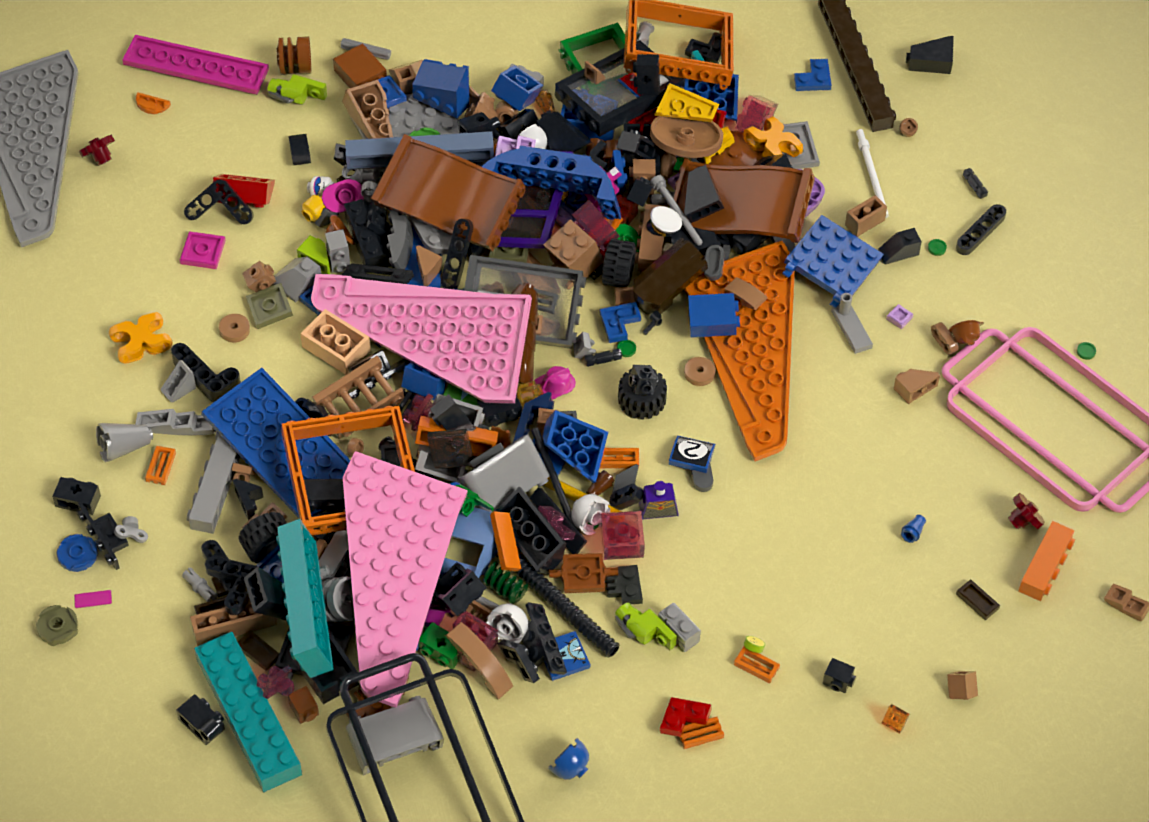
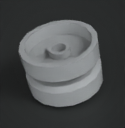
M351 576L329 578L323 581L322 588L327 621L333 623L355 621Z

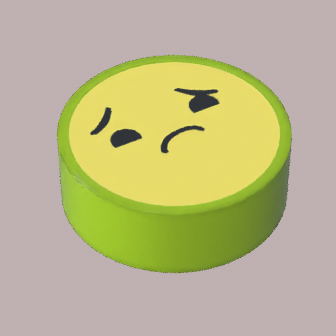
M747 636L744 646L752 652L761 653L765 643L757 637Z

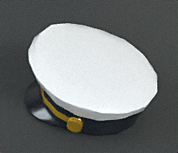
M657 206L652 209L650 213L651 219L646 223V228L650 233L670 237L680 230L682 219L673 209Z

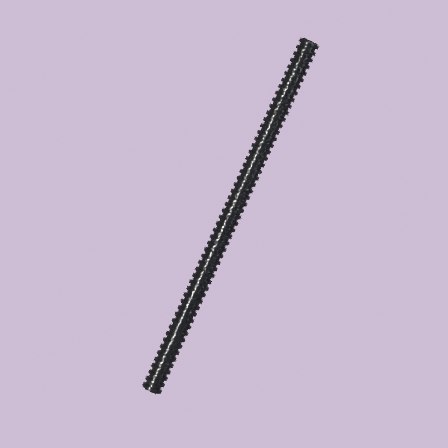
M390 436L385 437L379 443L378 449L381 451L380 446L395 444V440ZM412 457V462H413V466H414L415 461H417V460H416V459H413V457ZM415 470L416 473L438 480L431 474ZM518 554L521 569L513 572L517 573L518 577H521L526 584L530 585L531 589L539 593L538 595L543 597V600L547 601L549 605H552V608L556 609L562 617H565L566 621L574 625L575 629L583 633L582 635L587 637L588 641H592L591 643L596 645L597 649H601L600 651L605 653L607 658L613 656L618 651L620 644L615 642V639L611 638L609 634H606V631L602 630L600 626H597V623L593 622L592 618H588V615L584 614L583 610H579L580 608L575 606V603L571 602L569 598H566V595L562 594L561 590H557L558 588L553 586V583L549 582L547 578H544L543 574L537 572L521 554Z

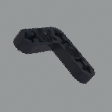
M223 179L214 181L184 209L186 218L196 220L220 200L239 223L248 224L254 218V213L231 185ZM217 184H224L223 189L227 193L230 190L231 194H228L223 199L222 196L225 194L222 191L218 192L216 190L218 188ZM205 194L210 195L212 198V202L209 205H205L202 202V197ZM231 196L238 200L235 207H231L228 204V199ZM196 201H198L199 205L203 207L204 210L202 211V209L199 208L196 211V216H190L189 213L191 211L189 208H196L198 206V204H196ZM241 204L244 206L243 208H241V210L244 213H249V215L247 216L249 218L248 220L241 219L242 214L240 211H237V213L234 212V210L238 209L241 206Z
M213 556L205 561L206 573L212 577L235 582L224 604L228 614L238 615L244 610L250 600L248 591L240 593L238 590L243 587L247 588L244 577L257 566ZM230 569H238L235 573H228Z

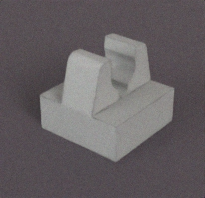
M582 332L577 337L576 344H573L575 358L582 359L584 356L593 355L596 352L595 349L591 348L595 342L590 339L589 333Z

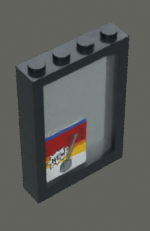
M641 40L636 42V50L654 53ZM625 48L592 64L605 76V80L596 85L584 76V68L555 83V97L569 111L573 112L580 121H583L592 132H595L600 137L659 106L669 83L684 89L685 79L660 74L659 95H637V87H634V76H637V73H626V68H624Z

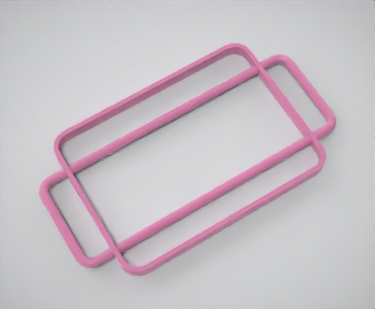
M1032 327L1023 328L1011 338L997 329H986L980 333V337L975 341L974 345L967 344L944 364L942 375L946 381L954 386L947 398L949 411L1072 509L1082 512L1089 511L1101 502L1114 512H1126L1149 492L1148 481L1122 505H1117L1106 497L1149 457V445L1024 350L1017 342L1024 337L1037 339L1148 425L1149 413L1039 329ZM995 336L1004 343L961 381L950 374L949 370L987 337ZM1011 348L1144 452L1103 490L1099 491L966 386ZM959 392H962L1094 496V498L1087 502L1078 501L958 407L952 398Z

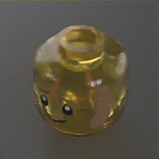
M535 381L518 385L516 393L523 407L525 403L544 394L540 383L537 384Z

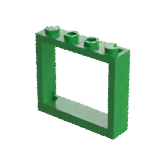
M617 22L560 41V49H558L560 58L565 60L567 70L574 74L582 70V67L573 51L612 38L619 50L625 48V33ZM628 73L602 81L597 85H592L591 82H588L581 86L580 90L584 89L590 95H600L603 97L626 90L627 88L618 79Z

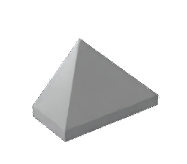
M182 360L178 362L160 389L170 402H175L196 389L193 372Z

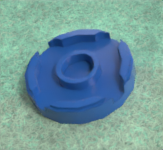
M82 534L68 536L62 540L57 549V557L61 566L73 572L88 569L95 563L98 556L96 543L92 538Z

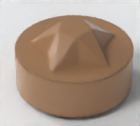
M906 118L901 122L899 130L903 136L911 137L917 132L918 124L914 119Z
M352 438L347 448L348 455L352 457L355 451L363 453V441L358 438Z

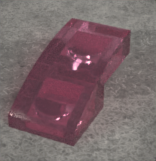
M539 506L540 512L563 540H573L576 533L562 524L565 516L551 506Z

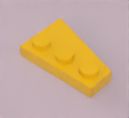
M669 83L655 116L712 122L719 104Z

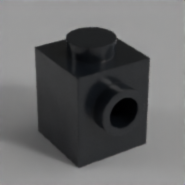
M832 658L824 673L823 684L829 686L834 691L846 693L848 687L852 688L857 677L854 675L855 667Z

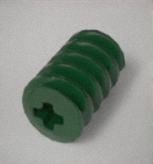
M497 562L491 564L484 575V584L490 586V589L502 595L504 599H508L511 604L519 602L525 595L528 584L522 587V579L516 582V575L509 578L511 575L510 571H506L503 574L504 570H501V567L497 569Z

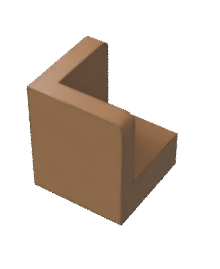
M956 671L947 674L950 699L968 700L978 696L976 671Z

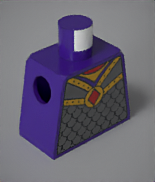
M657 481L653 485L644 486V495L639 502L641 520L679 516L672 483Z

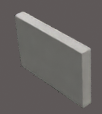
M808 121L783 124V132L793 133L803 144L802 154L796 157L782 152V154H786L794 169L818 167L820 161Z

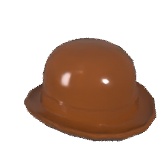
M332 215L330 217L331 223L326 228L325 233L343 229L347 243L355 245V240L343 221L337 215Z

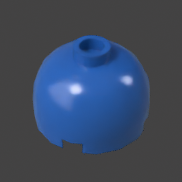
M578 738L574 740L577 743L575 746L570 744L554 760L555 767L552 765L548 767L554 775L561 779L570 780L575 776L580 778L588 770L586 765L589 761V752Z

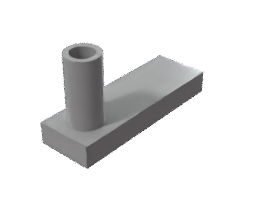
M843 293L840 304L837 308L832 307L831 312L855 354L872 349L873 343L851 306L852 295Z

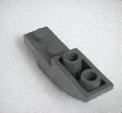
M390 209L388 218L393 227H391L392 234L387 235L389 243L386 245L392 256L389 260L393 268L405 270L413 246L412 224L405 214L402 215V213Z

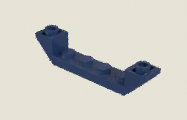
M547 392L524 404L513 443L524 435L528 434L530 436V429L528 428L529 425H533L534 418L538 417L539 408H554L551 392Z

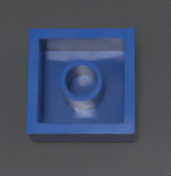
M514 65L500 73L491 91L497 98L509 103L513 109L521 111L535 102L543 84Z

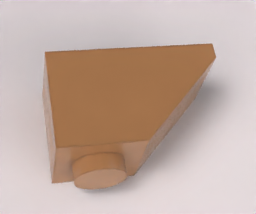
M909 369L896 376L894 390L910 404L937 387L940 374L932 371Z

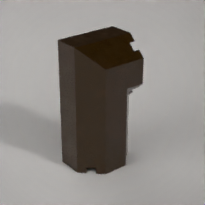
M680 238L634 279V299L638 307L645 314H651L654 311L662 314L673 304V299L708 269L706 260L701 261L700 256L702 254L688 240L684 241V238Z

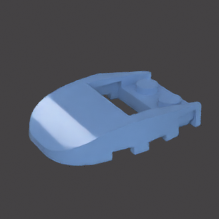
M474 507V510L467 517L462 513L458 514L452 537L484 547L477 567L445 558L440 572L441 575L445 574L456 562L465 569L472 570L478 578L481 575H485L492 558H495L497 553L490 518L491 512Z

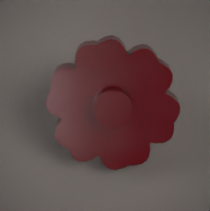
M112 134L102 139L97 137L89 141L90 145L79 150L82 158L92 155L95 163L97 162L100 166L112 160L111 152L107 146L113 143L115 139Z
M1021 493L1013 497L1017 508L1011 512L1008 519L1016 529L1024 528L1029 523L1037 529L1044 525L1045 521L1038 513L1039 509L1032 501L1027 500Z

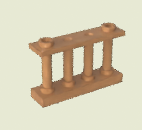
M375 356L312 396L315 404L326 408L330 415H340L332 404V401L337 397H342L352 412H361L348 394V391L354 386L360 389L372 407L368 409L396 406L403 400L404 393L402 388L396 391L392 389L380 373L382 369L381 360L378 356ZM370 376L375 377L388 395L379 402L364 383L365 379ZM354 431L338 433L337 437L339 439L348 437Z

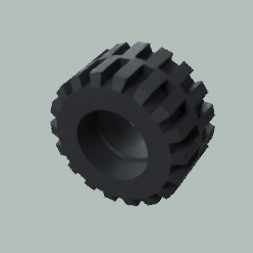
M613 238L610 240L605 252L602 268L603 285L614 287H627L629 285L636 254L634 242Z
M632 369L629 370V373L625 372L623 378H620L618 387V403L621 410H625L626 415L631 414L632 418L640 417L642 420H644V417L650 419L652 415L657 416L659 411H663L667 396V385L661 373L657 374V370L653 369L658 376V386L655 387L653 395L641 396L634 394L632 387L629 385L628 380Z
M271 512L259 515L240 531L239 542L252 562L258 564L278 546L276 536H278L277 527L287 524L281 513Z

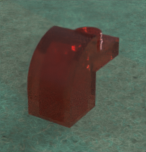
M617 195L616 198L620 207L621 218L623 219L620 224L629 225L638 214V204L626 199L622 195Z

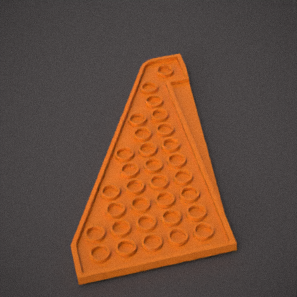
M783 240L724 261L723 273L718 280L710 281L706 279L703 272L684 289L687 296L725 294L724 288L737 277L753 285L767 296V300L756 310L741 305L740 299L734 298V301L738 300L739 312L735 313L736 316L740 317V327H736V335L704 337L746 446L754 461L781 452L787 444L795 270L789 278L782 274L786 267L785 259L790 254Z

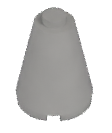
M99 423V426L96 427L97 444L103 450L100 452V455L104 462H110L149 445L151 440H153L152 429L148 428L147 425Z

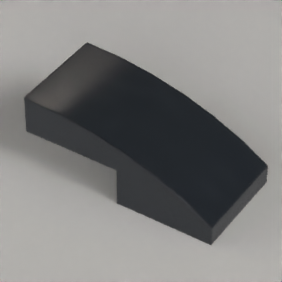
M307 134L288 136L293 166L311 163Z

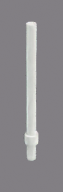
M859 129L856 131L859 140V150L863 153L874 193L885 204L870 155L869 142L865 138L864 131ZM888 210L886 212V218L889 217Z

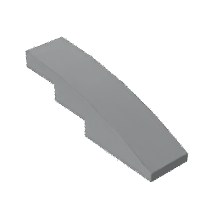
M174 409L138 412L135 423L137 425H147L156 434L209 435L215 434L216 431L202 415H197L194 411L176 413Z

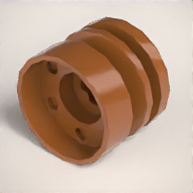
M309 36L297 37L296 45L292 44L291 37L287 38V45H284L283 37L279 38L277 64L281 75L286 74V67H289V73L293 74L294 66L298 67L299 74H311Z

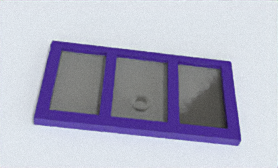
M525 185V193L517 202V209L514 214H511L508 227L502 232L501 240L497 247L545 249L543 244L551 238L564 192L553 188L544 189L540 186Z

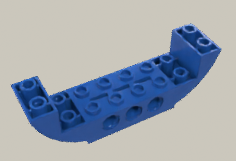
M520 145L519 149L501 153L482 166L498 174L516 180L521 179L526 186L534 185L544 189L553 188L562 192L571 191L580 195H594L597 198L603 217L610 220H621L620 207L611 180L606 172L592 161L591 156Z

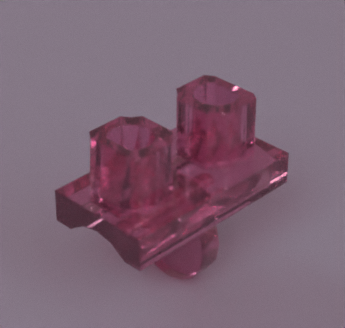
M428 394L426 398L416 395L412 406L417 408V411L408 408L404 412L403 420L411 424V430H418L421 416L428 417L431 411L430 408L433 407L431 402L433 399L432 395Z
M288 665L283 669L273 666L270 668L268 675L261 674L258 677L257 686L264 690L263 697L269 699L278 692L285 696L293 693L294 682L288 678V674L292 672L293 668Z

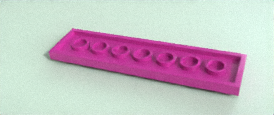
M140 35L134 36L122 59L123 65L256 95L269 70V64Z

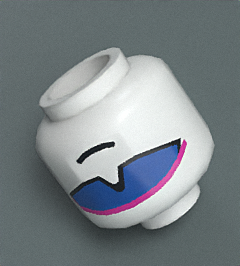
M314 176L311 182L307 184V192L311 196L318 195L321 197L325 188L335 182H332L329 177Z

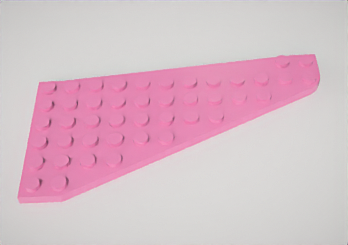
M334 274L315 275L311 301L320 313L325 309L369 336L371 341L484 403H515L532 300L530 295L489 294L355 279L351 276Z
M355 451L343 475V490L360 672L416 652L457 517L468 490ZM412 662L360 680L362 692L369 698L405 685ZM403 693L379 702L397 708Z

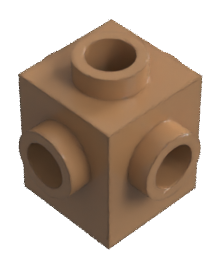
M261 261L253 264L242 273L247 287L255 292L269 288L276 282L273 268Z

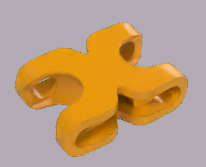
M773 116L765 120L764 131L754 126L744 130L745 142L755 151H764L762 157L780 155L782 152L796 157L803 152L801 141L793 133L783 132L784 125Z
M154 312L141 316L138 319L137 325L131 321H124L109 329V336L114 342H129L118 350L120 362L123 364L135 362L143 357L144 351L151 355H156L172 347L173 342L168 334H153V332L163 326V318L160 313Z

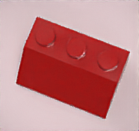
M219 174L213 177V182L219 179L226 180L245 203H252L253 207L264 208V205L270 203L275 184L274 179ZM217 184L218 188L216 190L218 192L222 191L225 194L222 196L223 199L228 194H231L230 190L227 193L223 189L224 184ZM231 196L228 201H234L235 205H237V198Z

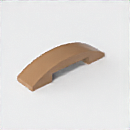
M461 622L445 635L457 651H462L486 681L485 685L497 700L513 687L510 678L496 657L466 625Z

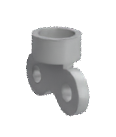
M133 516L125 517L122 520V525H117L114 529L115 535L121 539L131 537L139 543H144L148 539V534L144 530L138 529V519Z

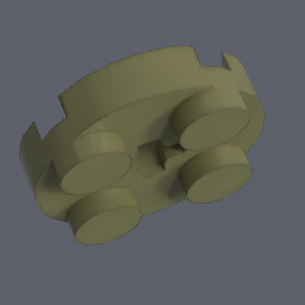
M61 605L50 606L40 613V618L36 622L38 635L50 646L66 643L78 634L77 616L69 607L65 608L61 607ZM55 622L63 623L60 627L54 628Z

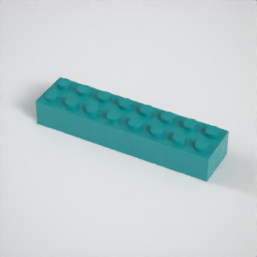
M298 519L277 527L278 536H276V540L280 547L278 556L282 562L280 572L284 578V583H282L283 591L286 594L284 604L288 610L286 620L290 627L288 637L292 643L290 653L293 660L299 662L301 670L305 671L312 678L334 669L317 544L303 522Z
M233 632L195 647L197 662L263 793L301 776V764Z

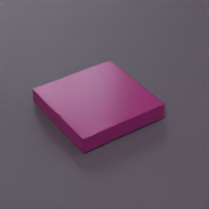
M189 231L181 254L180 264L217 269L226 241L225 236Z

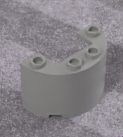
M437 394L432 406H434L436 403L442 400L445 396ZM453 399L474 427L482 424L485 415L482 413V407ZM430 411L428 417L432 418L434 414ZM419 444L416 454L418 460L414 464L415 470L458 483L457 478L468 472V470H465L467 454L463 453V458L459 465L453 468H446L435 459V447Z

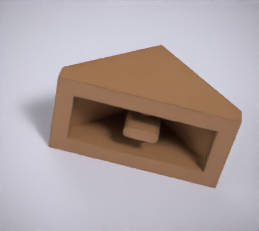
M419 245L416 246V258L423 285L428 286L442 269V256Z

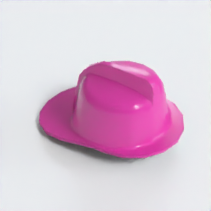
M352 179L334 183L323 191V204L331 212H344L345 203L364 198L361 195L362 186L359 182Z
M553 366L546 374L534 380L531 385V392L535 398L551 392L553 400L571 392L575 388L576 381L568 368Z

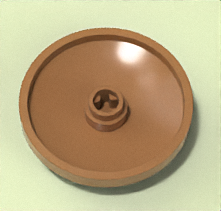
M658 116L651 124L650 137L659 148L673 155L701 158L716 153L722 146L723 132L714 121L705 122Z

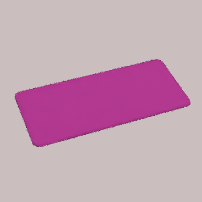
M111 590L74 595L75 608L112 604Z

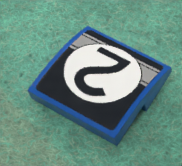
M677 436L669 458V465L707 473L716 444Z

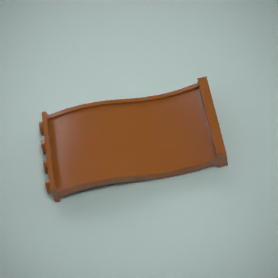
M404 134L371 199L376 206L386 207L408 215L450 235L453 233L457 220L469 219L473 223L470 243L487 248L493 252L494 248L500 243L502 232L508 227L511 214H514L517 209V202L525 193V185L521 179L516 180L498 174L441 148L412 139L411 136ZM465 223L460 225L463 231L467 230ZM458 234V237H464V238H466V236H462V234Z
M684 158L683 165H680L679 180L675 183V194L672 196L681 211L684 213L688 174L695 168L704 165L707 166L712 175L724 209L690 223L693 227L712 231L715 234H760L790 239L791 242L799 243L815 180L811 168L799 170L766 165L719 166L693 162L688 158Z

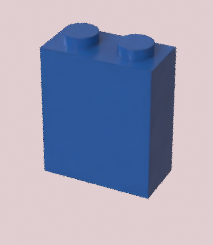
M734 293L688 296L691 338L736 335V327H740V317L736 316L735 313L739 312L738 300L734 301Z

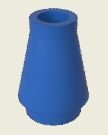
M916 515L915 518L902 527L901 536L905 541L913 543L919 540L923 526L926 523L925 517Z

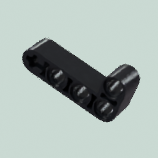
M177 343L172 346L171 353L174 365L176 366L182 360L193 372L196 387L213 403L241 383L240 374L236 368L230 367L219 374H215L186 344Z

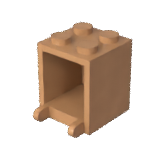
M571 219L543 244L553 264L552 267L583 271V277L586 278L604 262L596 241ZM570 280L565 287L568 290L571 289L575 281Z

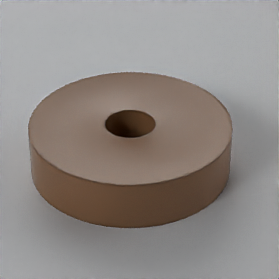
M241 314L225 316L219 323L221 337L232 343L246 339L250 333L248 319Z
M705 357L692 358L685 365V378L695 386L708 385L714 380L715 365Z

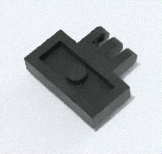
M638 565L619 566L618 576L606 577L607 597H621L622 605L625 603H630L631 605L643 604Z

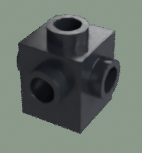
M633 364L628 381L634 394L653 395L655 387L658 386V376L655 374L652 366Z

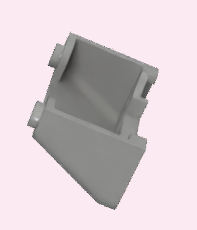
M527 434L514 441V443L497 455L457 478L461 485L475 492L481 499L492 505L494 510L491 511L480 505L475 506V508L492 513L518 487H521L524 492H527L536 485L541 487L548 482L547 478L550 475L531 438Z
M421 696L412 697L409 699V702L399 705L397 708L393 707L364 718L358 716L376 765L378 764L379 767H382L384 763L421 750L425 752L428 746L432 748V751L443 747L444 738L426 698H421ZM349 720L350 723L346 726V730L362 774L366 775L370 773V770Z

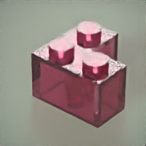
M749 95L743 102L742 106L744 108L737 117L735 129L744 132L745 129L754 126L762 131L765 120L774 116L778 103L760 95Z
M590 200L572 214L576 219L574 223L594 239L602 251L607 248L612 238L618 239L620 237Z
M468 611L462 613L452 624L453 628H455L462 622L490 651L498 643V630ZM457 651L458 662L475 672L476 668L463 652Z

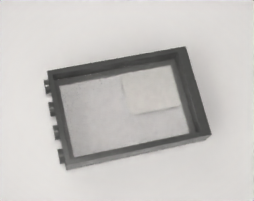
M470 255L464 291L511 294L519 284L523 285L526 282L533 285L535 289L558 294L560 297L557 301L555 314L538 310V315H543L541 334H536V344L571 349L572 344H576L577 332H575V326L579 325L580 314H577L578 307H582L583 295H580L581 288H585L586 277H583V271ZM538 295V298L553 301V298ZM538 302V305L551 308V305Z

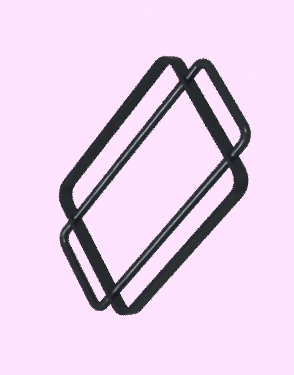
M410 653L349 675L340 683V695L345 707L339 708L330 714L326 730L361 822L367 821L333 735L331 723L338 716L348 713L389 822H399L356 710L425 684L429 687L481 821L491 822L435 682L449 676L456 677L463 684L517 822H524L471 687L465 675L459 670L447 669L432 674L425 657L417 653ZM415 661L419 663L424 678L356 703L352 702L348 692L350 684Z

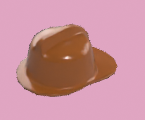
M976 320L962 321L951 326L949 332L953 334L959 344L974 345L975 341L980 337V326L984 322Z

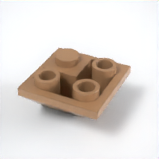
M423 60L389 69L391 77L404 94L413 93L412 84Z

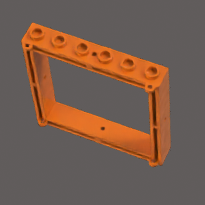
M659 0L628 1L624 50V68H626V73L631 74L633 72V62H637V54H658L636 50L637 17L720 31V34H722L721 64L659 54L660 74L720 84V89L722 90L730 86L734 71L733 13Z
M399 406L367 409L355 413L347 412L342 415H328L322 418H308L302 421H288L282 424V438L299 518L311 535L347 530L346 513L340 512L311 517L295 440L391 425L400 466L415 472Z

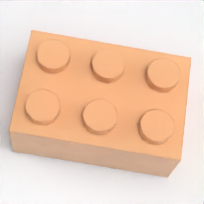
M326 309L301 333L303 348L345 375L350 372L348 367L361 361L371 351L369 336Z

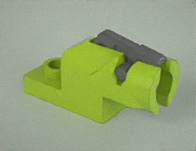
M295 74L292 75L289 82L272 78L267 87V91H269L268 96L287 104L291 102L303 104L308 96L325 100L327 97L326 83Z
M625 603L616 610L615 620L628 638H636L645 645L656 637L658 642L669 650L676 646L677 635L651 609L642 614L630 603Z

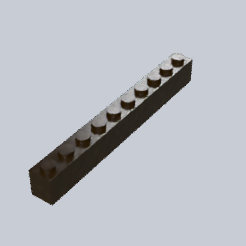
M818 0V6L872 132L893 128L894 120H896L895 110L891 109L890 99L885 95L884 85L879 81L878 71L874 70L873 60L868 56L867 46L862 42V35L857 30L855 19L851 17V9L847 7L846 0Z

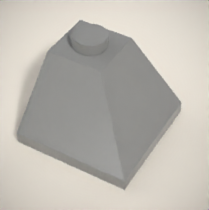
M308 257L295 258L274 275L276 282L272 285L281 283L286 296L296 303L299 300V296L314 285L315 275L321 274V267Z

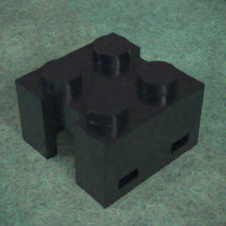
M456 562L438 579L435 590L440 585L442 587L434 591L433 597L442 608L449 609L452 614L458 616L464 613L474 600L482 596L486 587L472 570L465 569Z

